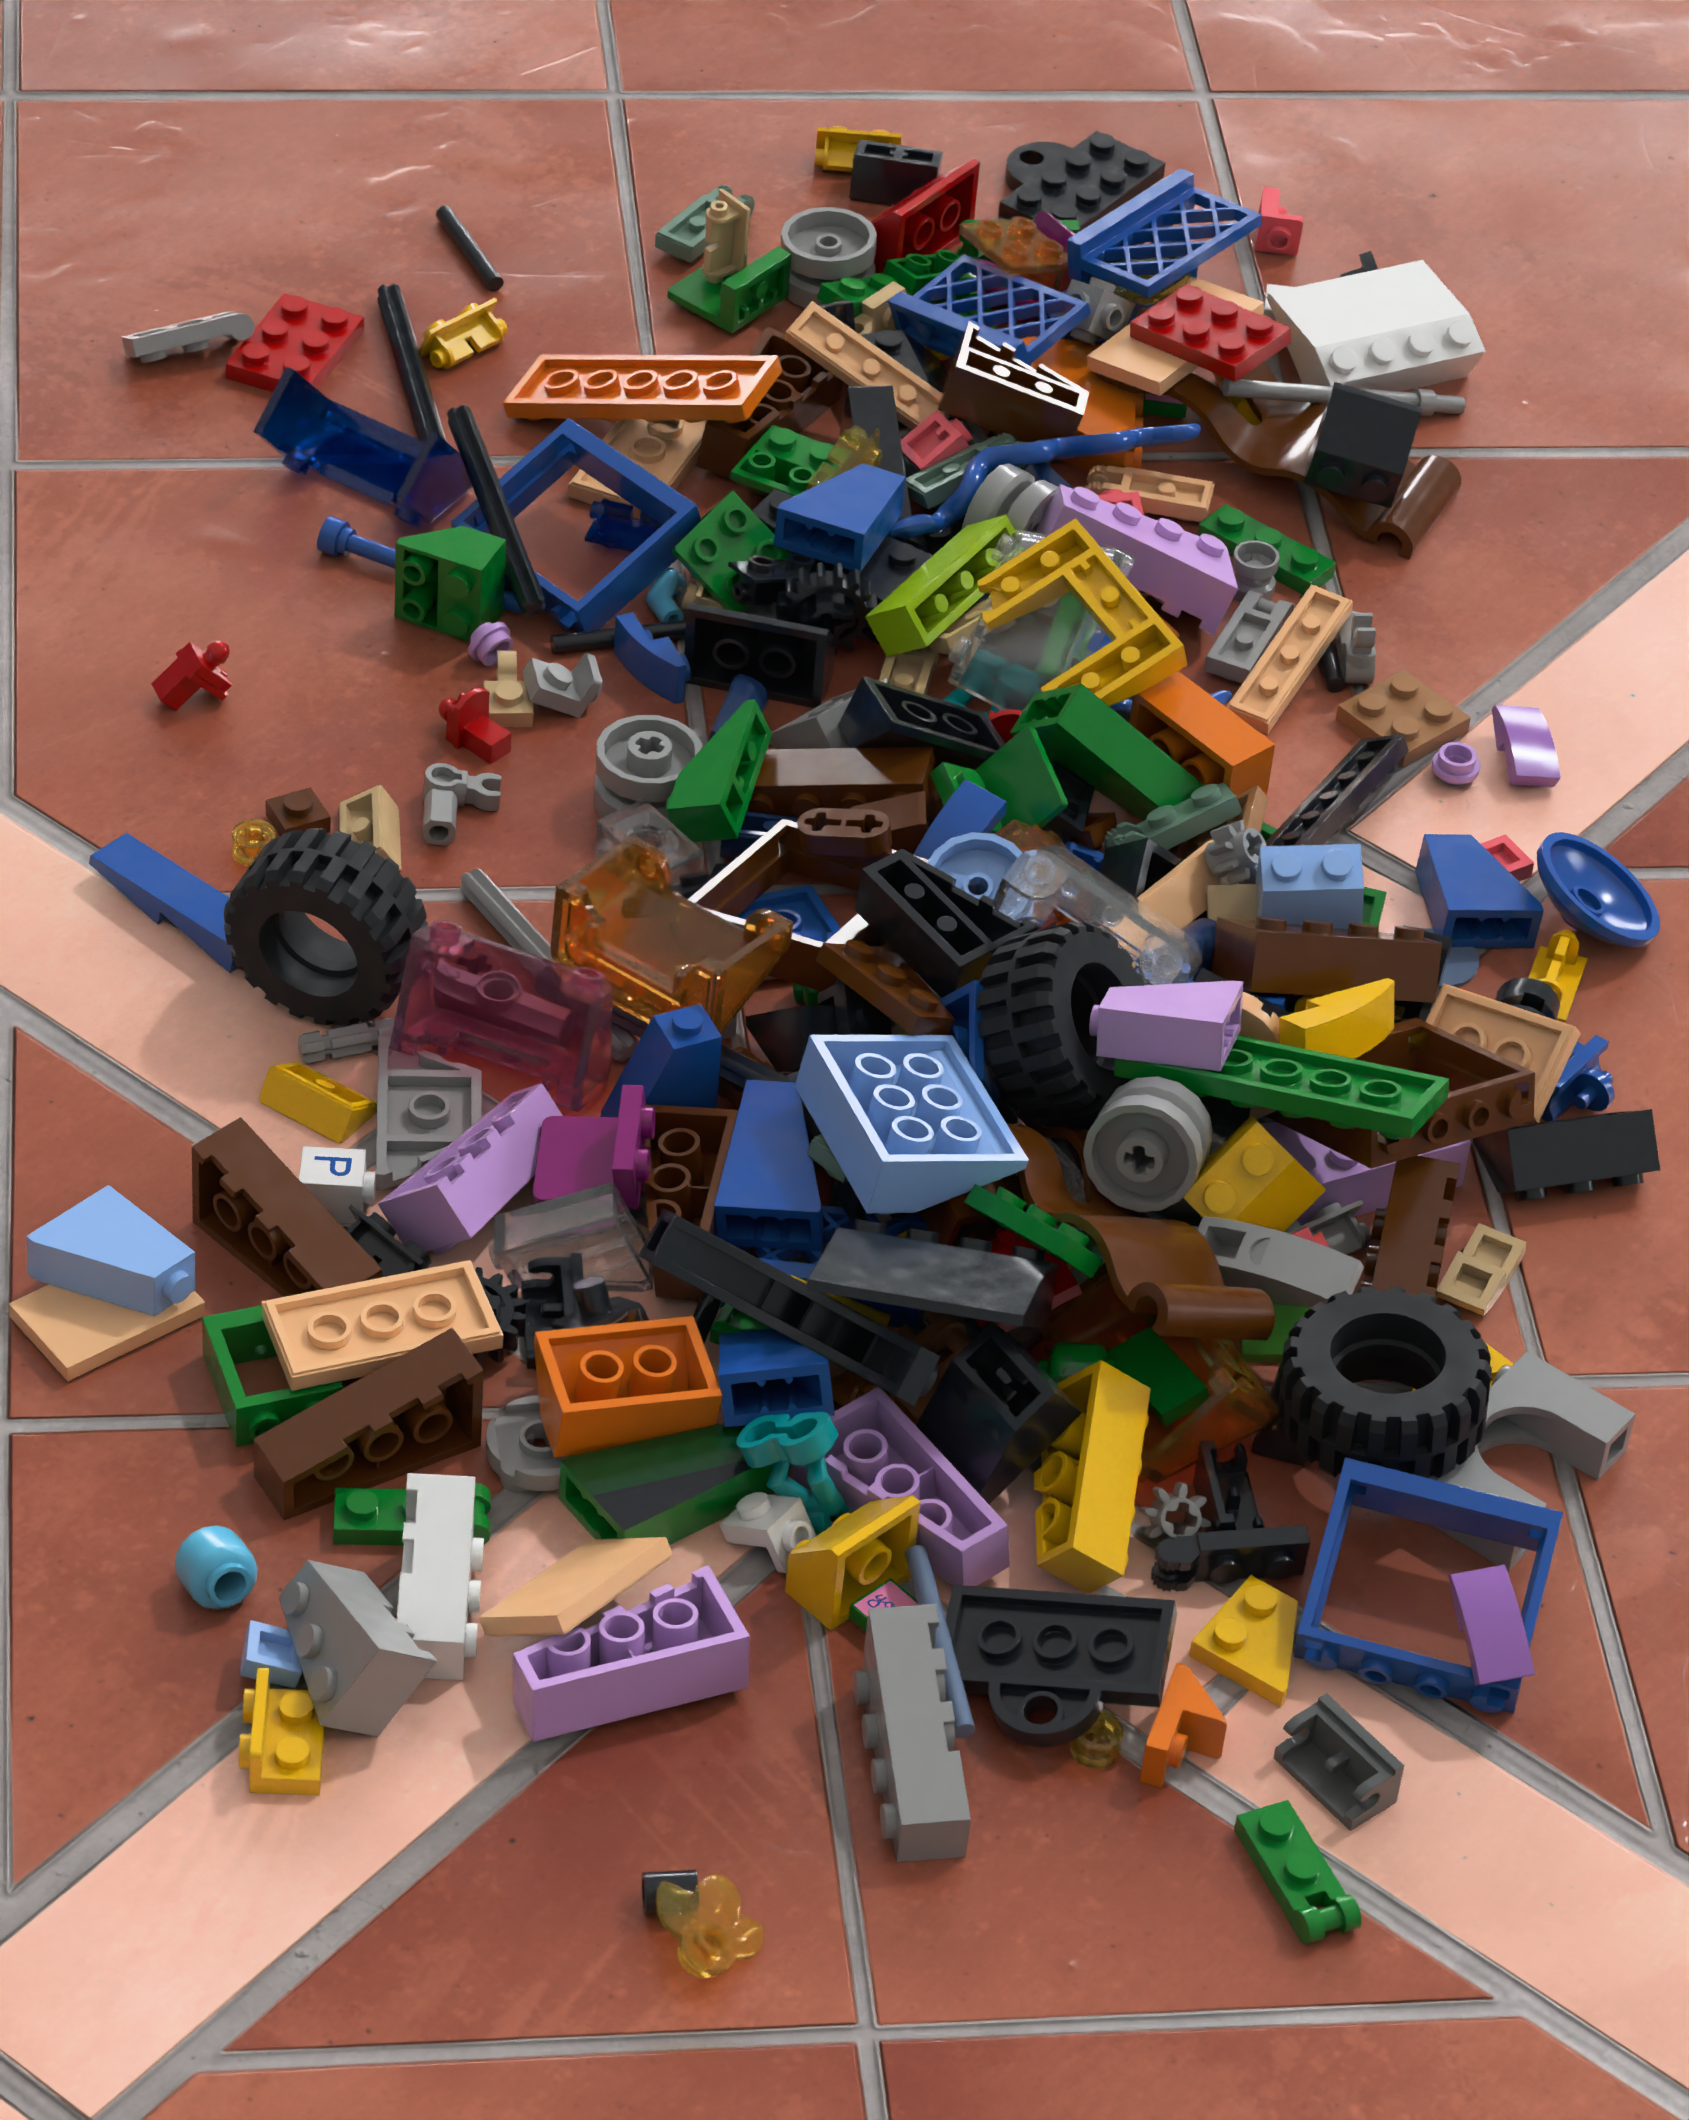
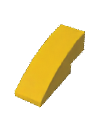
M1386 978L1307 1000V1010L1279 1017V1044L1351 1059L1361 1056L1382 1042L1394 1029V980Z

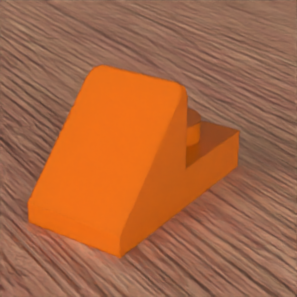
M1176 1662L1145 1745L1139 1782L1162 1788L1169 1766L1179 1769L1185 1750L1213 1758H1220L1222 1756L1227 1722L1187 1665Z

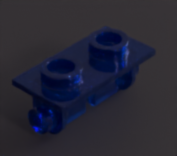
M603 498L601 502L594 500L591 505L590 519H594L584 541L603 545L610 549L633 552L662 525L642 511L640 513V521L633 519L634 506Z

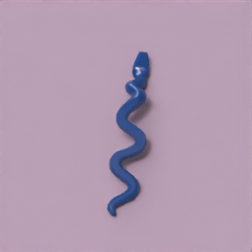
M1197 423L1146 427L1112 433L1061 437L1029 443L988 447L978 452L969 461L964 469L960 486L933 515L918 514L903 518L894 524L887 536L910 539L915 536L940 533L950 528L966 515L977 489L985 478L999 465L1007 463L1014 466L1039 464L1054 459L1112 454L1137 447H1154L1157 445L1180 443L1195 439L1201 432V426Z

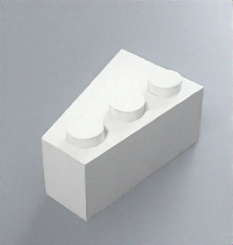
M407 1473L406 1522H404L403 1526L404 1546L399 1580L397 1622L408 1625L415 1633L412 1639L420 1650L431 1652L437 1660L424 1679L463 1680L465 1657L476 1658L478 1623H467L468 1614L479 1615L481 1581L471 1580V1572H482L484 1538H473L475 1477Z

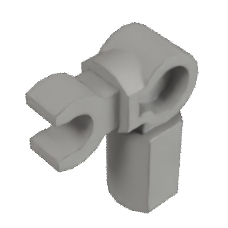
M1352 611L1335 636L1340 669L1345 684H1372L1374 681L1376 628H1371L1372 613Z
M436 763L430 765L425 772L422 799L424 801L422 833L426 843L448 846L454 841L457 825V806L464 807L465 803L473 804L485 811H497L501 792L499 791L502 776L495 773H481L477 776H469L468 771L458 770L450 764Z

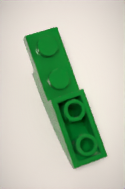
M939 250L936 254H908L905 258L889 259L886 262L883 274L875 273L871 277L859 279L843 277L841 281L821 283L817 300L823 304L846 299L852 301L855 318L862 313V301L893 281L904 287L906 294L913 296L960 258V256L951 251ZM945 298L933 300L930 303L933 305L945 302Z

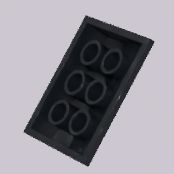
M855 1219L854 1230L837 1228L807 1280V1291L1021 1327L1048 1328L1059 1264L1044 1261L1045 1250L1014 1245L1012 1256L991 1253L993 1243L991 1241L960 1237L959 1247L938 1244L940 1233L908 1228L906 1238L886 1235L887 1224Z

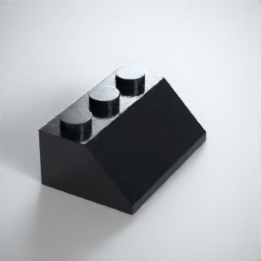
M689 603L686 615L684 655L689 662L691 676L690 680L685 683L729 691L734 677L740 673L758 680L767 690L768 699L815 708L823 703L833 676L836 637L828 629Z
M865 676L861 678L838 723L839 728L849 742V748L933 747L937 766L942 762L976 770L1006 744L985 713Z
M1652 1109L1611 1112L1520 1125L1473 1138V1144L1497 1192H1516L1517 1201L1548 1197L1546 1187L1564 1185L1565 1194L1596 1190L1595 1180L1612 1178L1613 1187L1644 1183L1643 1173L1660 1171Z

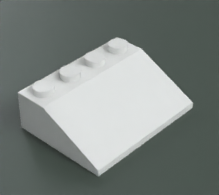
M1423 260L1270 292L1266 297L1276 321L1291 327V343L1287 345V348L1302 384L1333 386L1334 382L1359 389L1401 392L1468 377L1486 352L1470 313Z

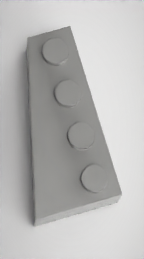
M937 1604L868 1609L862 1670H855L853 1672L856 1705L865 1704L866 1714L862 1715L863 1744L865 1749H874L876 1758L871 1760L872 1788L874 1794L883 1793L885 1804L880 1806L883 1839H892L897 1862L966 1857L971 1818L960 1750L954 1751L955 1717L952 1701L945 1702L944 1674H946L947 1670L944 1648H934L936 1628L939 1626Z

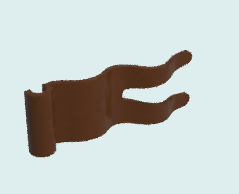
M1143 308L1139 310L1136 317L1147 311L1149 308ZM1265 361L1240 378L1244 380L1279 382ZM1096 373L1100 379L1121 389L1134 393H1149ZM1189 373L1162 394L1177 399L1190 407L1207 426L1222 450L1241 467L1264 476L1288 477L1302 483L1304 482L1310 448L1327 403L1245 398L1254 414L1261 421V424L1252 425L1240 414L1229 398L1223 396V392L1218 387L1193 373ZM1426 456L1416 466L1408 459L1391 509L1311 485L1308 486L1322 494L1358 535L1374 544L1378 543L1385 532L1396 535L1402 543V550L1399 555L1409 560L1461 487V475L1451 461L1441 456Z
M1021 1112L1018 1113V1118L1026 1126L1006 1123L1029 1160L1026 1169L1018 1172L1022 1194L1027 1206L1029 1207L1030 1204H1033L1057 1219V1224L1065 1222L1068 1225L1081 1227L1096 1242L1103 1255L1111 1284L1118 1298L1132 1313L1158 1314L1157 1320L1152 1327L1160 1336L1268 1340L1275 1324V1310L1270 1297L1259 1288L1225 1286L1216 1256L1200 1232L1191 1225L1179 1220L1154 1219L1148 1217L1143 1212L1117 1206L1097 1190L1087 1174L1083 1155L1089 1130L1066 1127L1048 1128L1025 1118L1024 1113ZM1044 1137L1067 1139L1078 1151L1082 1164L1086 1203L1075 1200L1069 1193L1057 1155Z

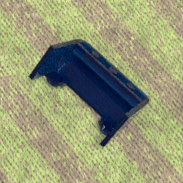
M286 367L253 431L284 456L281 464L303 476H306L308 471L311 470L396 509L394 516L415 527H419L421 521L431 524L472 489V484L460 453L441 436L430 431L426 441L423 442L328 399L299 373L289 367Z

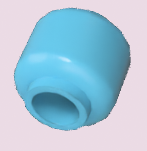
M218 1525L208 1526L191 1533L181 1543L175 1557V1571L179 1581L192 1599L204 1608L212 1610L228 1609L240 1603L252 1591L257 1581L258 1567L253 1554L241 1538L229 1528Z

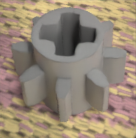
M1243 820L1212 830L1210 834L1214 841L1208 843L1205 849V859L1210 871L1217 877L1227 876L1228 884H1237L1256 877L1260 847L1266 846L1260 832L1254 828L1245 829Z
M1182 1482L1175 1484L1173 1494H1167L1160 1487H1153V1494L1157 1499L1154 1500L1151 1507L1143 1506L1139 1509L1140 1512L1149 1516L1151 1526L1146 1528L1143 1533L1148 1538H1156L1164 1534V1539H1169V1537L1175 1539L1177 1536L1195 1535L1200 1526H1211L1209 1520L1202 1518L1199 1509L1206 1503V1497L1196 1495L1186 1499L1188 1488L1187 1484ZM1178 1509L1185 1512L1183 1523L1174 1522L1172 1524L1165 1521L1167 1510L1176 1511Z

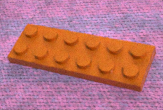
M541 354L504 400L503 406L507 418H526L530 421H538L544 418L566 420L570 418L573 421L605 419L609 422H616L623 419H641L647 422L685 420L689 423H695L702 420H725L727 423H738L749 418L782 373V368L778 356Z

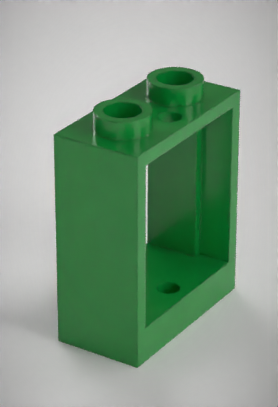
M261 1305L202 1317L203 1357L236 1447L253 1444L254 1438L343 1389L341 1381L294 1391L286 1388L246 1397L234 1365L277 1356L261 1316Z

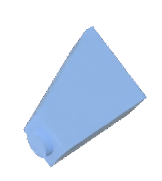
M107 1185L26 1236L28 1275L34 1280L152 1316H156L173 1304L182 1302L190 1293L196 1290L195 1252L110 1185Z

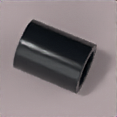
M696 1869L642 1872L641 1890L644 1914L698 1911L699 1885Z

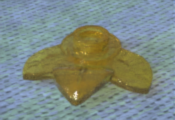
M721 1874L706 1876L695 1887L693 1893L665 1880L658 1886L656 1905L660 1922L672 1935L679 1939L677 1950L679 1961L684 1969L693 1976L707 1979L721 1975L732 1966L735 1960L751 1959L762 1947L764 1940L763 1925L754 1919L741 1916L742 1900L739 1891L725 1876Z

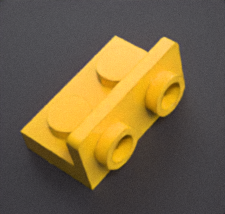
M257 1668L256 1688L245 1689L243 1700V1724H252L251 1734L241 1733L239 1742V1769H249V1792L320 1796L325 1726H320L309 1690L269 1689V1668Z

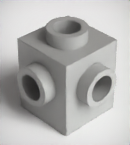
M1091 277L1089 284L1071 279L1066 294L1087 302L1091 314L1071 330L1070 336L1091 345H1095L1096 339L1107 341L1127 326L1135 304L1114 294L1116 286L1101 279ZM1067 311L1059 312L1057 317L1064 316Z

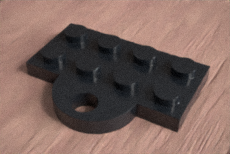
M1099 131L1091 134L1074 148L1053 142L1028 143L1014 149L1007 158L1005 180L1013 192L999 202L998 216L1006 220H1034L1037 213L1044 211L1053 215L1057 220H1078L1081 231L1162 179L1166 163L1150 156L1145 151L1135 149L1114 139L1111 135Z
M953 1585L946 1622L965 1692L989 1695L996 1723L1012 1739L1030 1746L1052 1747L1073 1741L1086 1733L1099 1718L1104 1703L1160 1708L1176 1624L1177 1608L1175 1600ZM1038 1709H1050L1057 1713L1054 1719L1045 1724H1033L1027 1720L1029 1715Z

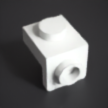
M764 1492L752 1493L742 1498L737 1503L736 1509L719 1524L727 1543L767 1547L774 1566L779 1573H787L788 1554L791 1553L798 1543L806 1539L811 1540L817 1536L801 1498L770 1495Z

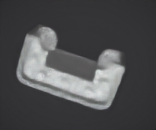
M1016 529L1011 536L1003 533L991 555V558L997 561L995 569L1048 535ZM1099 545L1128 579L1135 557L1119 548ZM1072 592L1033 612L989 631L984 625L981 613L979 621L970 636L967 638L960 635L954 644L948 660L955 664L947 681L1000 710L1013 709L1023 711L1032 695L1041 692L1040 688L1097 652L1105 632ZM990 594L983 611L992 610Z
M1047 844L1021 854L1003 876L993 899L997 902L996 909L1018 922L1027 918L1028 920H1034L1033 922L1042 928L1053 911L1057 909L1073 921L1079 923L1086 922L1101 928L1102 931L1111 934L1119 941V948L1127 950L1134 960L1133 963L1138 966L1135 972H1140L1145 985L1191 983L1202 963L1201 949L1191 936L1072 852L1059 845Z

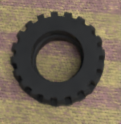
M312 828L306 829L304 833L302 830L284 833L280 838L272 839L263 847L232 890L230 898L225 904L223 915L227 945H233L230 949L231 957L237 967L242 966L246 971L245 979L253 988L258 986L266 993L265 999L275 1006L280 1003L289 1008V1014L300 1019L308 1016L314 1018V1023L331 1025L334 1021H337L339 1026L357 1024L360 1021H370L380 1016L383 1010L390 1008L426 953L425 945L429 941V927L427 921H425L427 918L426 910L422 899L415 898L417 891L410 878H403L398 872L399 865L390 857L385 860L377 854L375 846L366 841H363L361 844L351 840L352 835L336 831L330 835L326 833V829ZM305 913L316 916L330 924L340 932L347 942L321 930Z
M1069 922L1006 940L988 960V966L982 972L979 984L984 986V991L977 995L976 1010L982 1012V1021L977 1023L979 1038L984 1037L986 1051H984L986 1064L987 1066H992L996 1075L993 1080L1000 1091L1008 1094L1007 1101L1015 1110L1024 1113V1117L1032 1122L1048 1128H1063L1096 1120L1104 1104L1115 1090L1132 1080L1114 1076L1115 1058L1096 1056L1097 1037L1090 1036L1089 1023L1093 1006L1101 1004L1109 987L1143 986L1145 982L1141 973L1135 972L1132 966L1134 960L1127 950L1118 947L1119 941L1111 934L1102 931L1101 928L1086 922Z
M1375 1286L1360 1287L1355 1294L1348 1295L1346 1291L1334 1294L1328 1298V1304L1325 1305L1320 1301L1306 1311L1304 1317L1295 1322L1289 1331L1288 1340L1284 1343L1279 1394V1416L1283 1420V1429L1288 1439L1294 1445L1297 1444V1450L1310 1463L1317 1460L1320 1462L1319 1468L1335 1478L1338 1474H1341L1346 1457L1425 1478L1434 1475L1439 1479L1453 1471L1456 1463L1461 1465L1475 1452V1446L1481 1442L1485 1432L1492 1367L1490 1366L1491 1355L1488 1346L1482 1340L1481 1334L1468 1319L1461 1321L1462 1314L1448 1303H1445L1443 1306L1437 1304L1434 1296L1419 1292L1418 1296L1405 1293V1288L1390 1286L1389 1291H1376ZM1366 1380H1389L1405 1384L1416 1390L1406 1393H1380L1364 1389L1353 1383Z

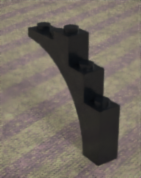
M663 1208L638 1255L639 1257L799 1342L915 1406L919 1396L923 1397L930 1391L937 1378L938 1368L936 1364L941 1356L824 1293L807 1291V1284Z

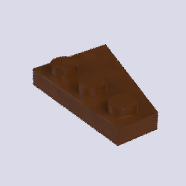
M847 940L845 944H822L816 962L909 1034H949L955 1018L919 975L892 947L868 946L856 940Z

